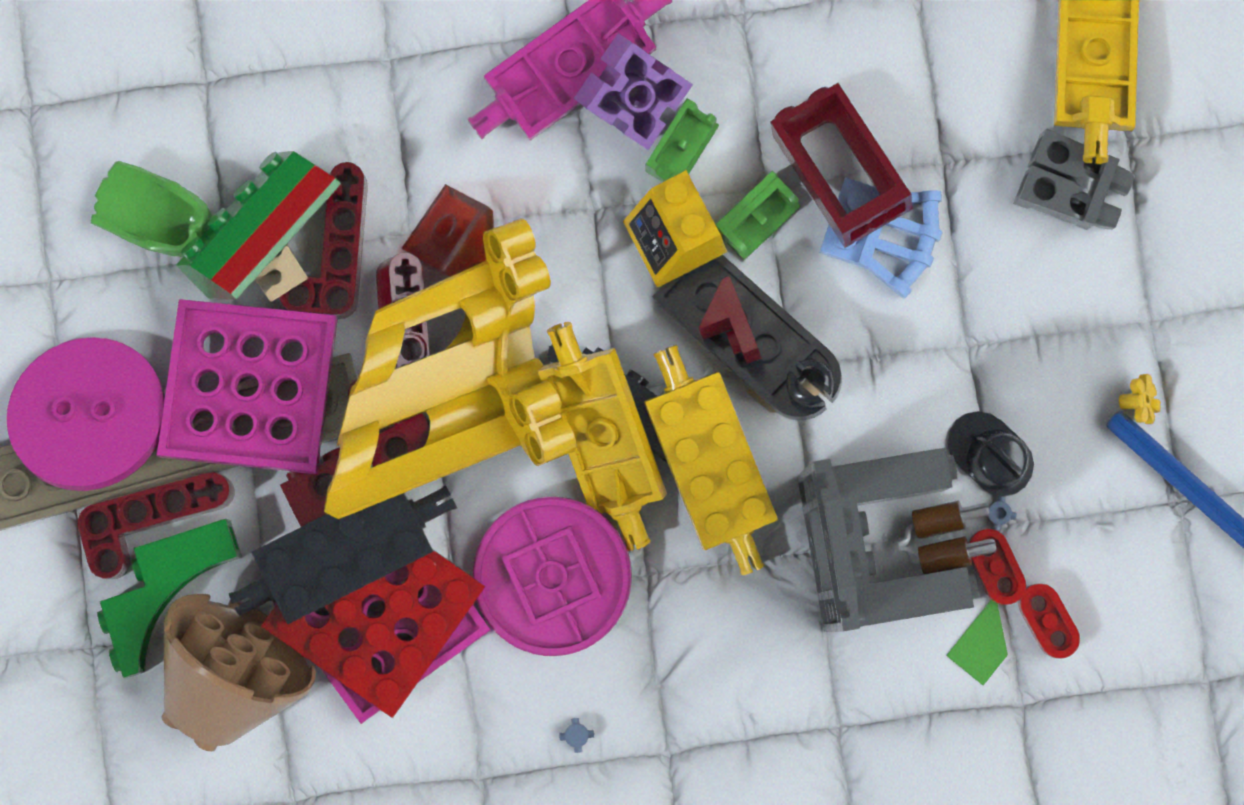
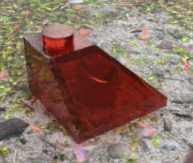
M445 184L401 249L416 256L421 263L447 279L486 261L483 234L485 231L494 228L493 210L489 206Z

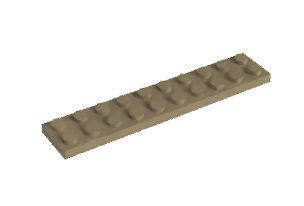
M350 353L333 357L322 443L339 438L349 399L348 389L351 383L357 379ZM257 378L238 383L237 390L239 395L249 397L255 394L259 387ZM291 380L282 382L277 388V397L283 401L292 400L298 393L297 383ZM209 411L197 413L193 419L194 429L199 432L209 430L214 422L213 414ZM247 415L237 417L232 424L233 433L238 436L250 433L253 428V419ZM286 419L275 422L271 430L273 438L277 440L287 439L293 431L292 422ZM12 445L0 447V531L76 511L92 504L204 473H216L238 466L160 458L157 456V445L148 460L137 471L120 482L101 489L74 491L55 487L39 479L19 459Z

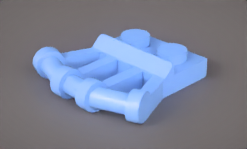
M845 177L838 200L848 214L880 194L874 186ZM930 190L911 193L912 204H922L923 224L902 217H898L886 224L892 228L919 236L920 239L916 250L879 239L882 227L844 248L831 226L828 225L819 253L868 269L896 294L905 299L912 291L910 286L927 267L932 265L934 257L931 256L935 241L939 242L942 231L939 229L938 203L942 202L941 191ZM874 250L910 263L896 277L872 256Z

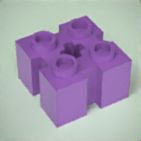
M618 33L601 57V60L608 64L600 77L591 72L574 99L599 118L615 126L623 134L649 150L666 125V123L659 119L667 106L676 111L693 84ZM635 87L637 89L636 93L633 96L629 95L632 88Z

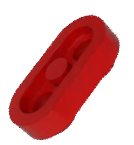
M994 529L980 530L971 536L968 544L994 539L996 552L989 557L984 555L971 557L972 565L987 596L993 602L1001 605L1013 604L1019 601L1025 593V577L1005 536ZM1002 577L1007 578L1011 583V588L1006 593L1001 592L997 587L998 580Z
M1033 584L1026 587L1021 599L1018 601V606L1041 650L1047 656L1058 659L1067 658L1074 654L1079 647L1080 634L1058 593L1046 584ZM1036 596L1042 597L1045 602L1044 608L1039 612L1035 611L1031 605L1032 599ZM1055 631H1060L1064 635V642L1060 646H1055L1051 642V635Z

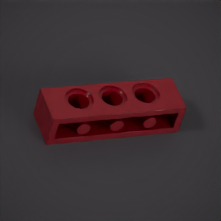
M420 413L393 424L394 427L381 434L379 432L372 467L392 460L387 455V446L394 439L406 441L408 445L407 453L424 447L430 431V424L426 416ZM340 447L321 456L323 463L318 467V474L289 472L286 474L288 481L280 484L300 527L327 514L324 512L326 497L319 495L316 484L323 475L334 476Z

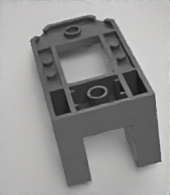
M946 447L832 466L830 459L813 461L797 476L824 632H844L860 629L862 626L974 608L973 599L979 598L978 585L975 575H968L967 567L871 584L870 576L876 575L875 561L872 551L865 552L863 537L869 535V527L865 511L858 512V506L943 492L953 487L952 480L957 479V468L954 456H947Z

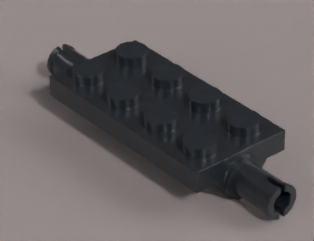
M444 485L442 486L443 488L415 502L413 499L408 500L405 493H402L340 519L326 514L252 551L251 553L262 573L260 574L261 579L229 593L232 604L246 597L249 598L248 601L235 607L237 614L241 617L245 613L272 600L273 603H277L287 624H290L432 553L434 550L423 529L426 528L425 523L453 509H457L453 498L439 505L436 504V502L450 496V491Z

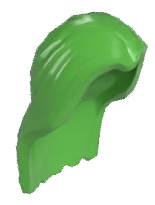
M116 161L108 171V177L103 178L95 194L98 201L94 204V210L97 213L92 214L91 224L149 251L184 257L181 254L183 248L195 237L201 238L210 228L207 223L211 219L212 214L207 204L197 195L175 181L132 164Z

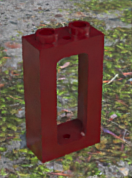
M839 83L829 88L821 87L809 96L807 101L796 107L789 106L782 109L770 121L773 138L844 248L913 209L911 192ZM826 123H832L836 126L880 194L848 214L801 143L803 136Z

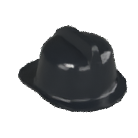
M980 411L967 413L955 421L949 431L947 443L950 455L954 456L956 464L981 488L990 494L1004 497L1016 494L1026 487L1033 474V456L1026 443L1014 431L991 413Z

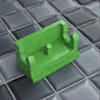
M686 98L645 164V172L661 182L685 170L690 174L719 127V124L716 123L717 118L711 113L708 115L698 109L695 102Z
M772 170L715 225L722 239L745 261L801 206L798 203L799 199Z

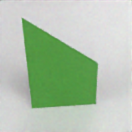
M990 600L946 655L983 686L1008 656L998 604Z

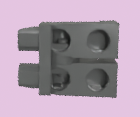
M1047 128L1039 135L1027 166L1029 169L1025 171L1013 204L1052 215L1085 230L1092 226L1113 230L1117 226L1122 209L1104 202L1108 190L1122 196L1128 195L1135 175L1118 166L1120 159L1108 155V162L1103 164H1095L1096 157L1092 158V163L1084 162V144Z

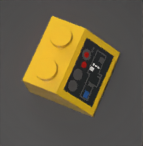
M687 170L652 187L623 220L657 288L727 253L721 234Z

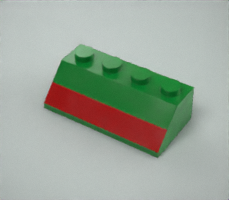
M294 151L273 152L260 164L259 168L262 171L253 181H246L235 191L233 196L236 200L227 210L223 208L211 217L207 223L210 228L201 238L195 237L183 248L181 254L184 257L176 266L208 299L237 300L341 183L335 177Z

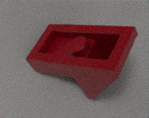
M728 276L721 280L700 324L699 331L702 338L707 339L733 329L726 332L735 355L742 352L748 364L762 357L732 280Z

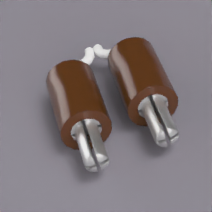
M957 500L913 510V523L906 528L905 538L898 542L900 553H907L913 563L920 564L924 575L972 566L971 557L996 552L994 539L968 544L966 537L963 536L918 546L919 558H916L913 551L906 547V545L910 541L913 529H915L918 539L965 530V521L990 515L988 504L985 502L962 508L960 501Z

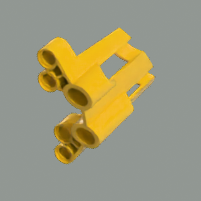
M520 218L484 232L483 241L486 261L375 311L365 340L366 349L361 371L355 385L351 387L337 442V446L340 445L338 463L327 490L324 512L337 519L343 518L520 445L536 466L543 465L576 450V440L568 422L560 416L561 404L558 394L549 381H541L538 371L543 364L539 358L534 356L530 330L535 316L534 295L549 289L551 280L546 264L540 256L535 254L536 242L534 234L525 219ZM459 308L465 311V319L459 333L445 350L395 369L405 329ZM423 412L428 414L430 431L424 447L370 468L380 429Z

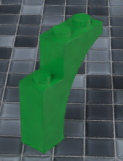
M222 519L134 548L136 558L131 559L132 568L138 581L144 580L145 587L99 601L102 610L97 612L102 632L110 634L114 647L109 650L112 666L115 672L121 671L123 678L145 673L146 655L152 632L159 617L171 600L187 584L203 573L242 558L231 520Z

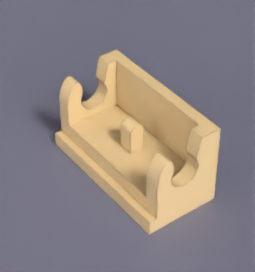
M286 244L257 276L255 281L270 302L307 280L308 277Z

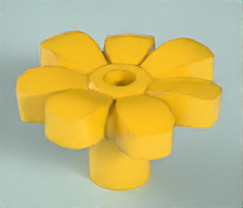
M1141 374L1139 378L1131 380L1130 388L1132 393L1119 396V406L1122 410L1135 409V420L1137 423L1153 424L1155 422L1154 413L1160 412L1161 402L1159 399L1154 398L1157 395V390L1154 383H1152L1151 375Z

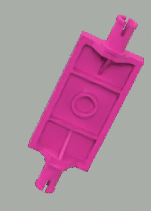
M588 0L484 75V79L496 94L494 96L496 100L474 116L467 119L468 122L477 131V135L483 139L508 119L511 121L515 120L531 141L581 105L574 97L591 72L600 77L608 64L602 61L601 57L618 33L648 54L656 51L655 44L643 28L646 25L645 20L666 5L671 4L672 0H633L632 2L629 0Z

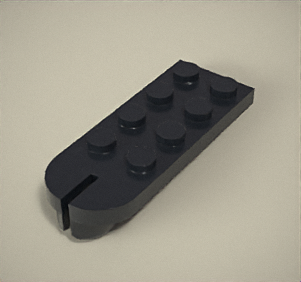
M724 255L664 284L652 296L653 300L783 417L803 421L815 418L827 410L825 401L818 395H812L802 386L806 380L831 403L839 395L842 385V373L834 354ZM728 276L732 280L762 357L748 364L742 352L736 355L733 352L726 332L733 329L707 339H703L699 331L700 324L721 280Z

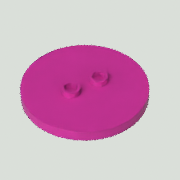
M96 337L67 341L54 346L37 357L17 380L7 408L9 439L19 459L42 481L58 488L74 491L101 489L118 483L133 474L154 452L159 443L165 401L164 389L149 362L136 350L123 343Z
M541 497L525 501L510 508L493 522L478 546L474 559L473 577L486 586L477 598V603L485 620L501 638L525 652L542 656H563L579 652L594 645L617 624L629 600L632 586V567L629 552L623 538L615 526L602 513L574 499Z

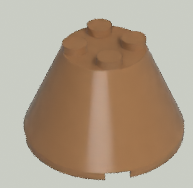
M192 594L175 600L164 618V712L161 717L167 726L178 729L194 739L195 744L199 748L213 752L217 746L233 743L305 697L315 682L316 670L315 666L312 665L309 668L303 655L261 627L268 615L253 609L240 617L235 610L236 606L242 604L239 601L232 604L230 600L228 605L209 601L211 598L210 594Z

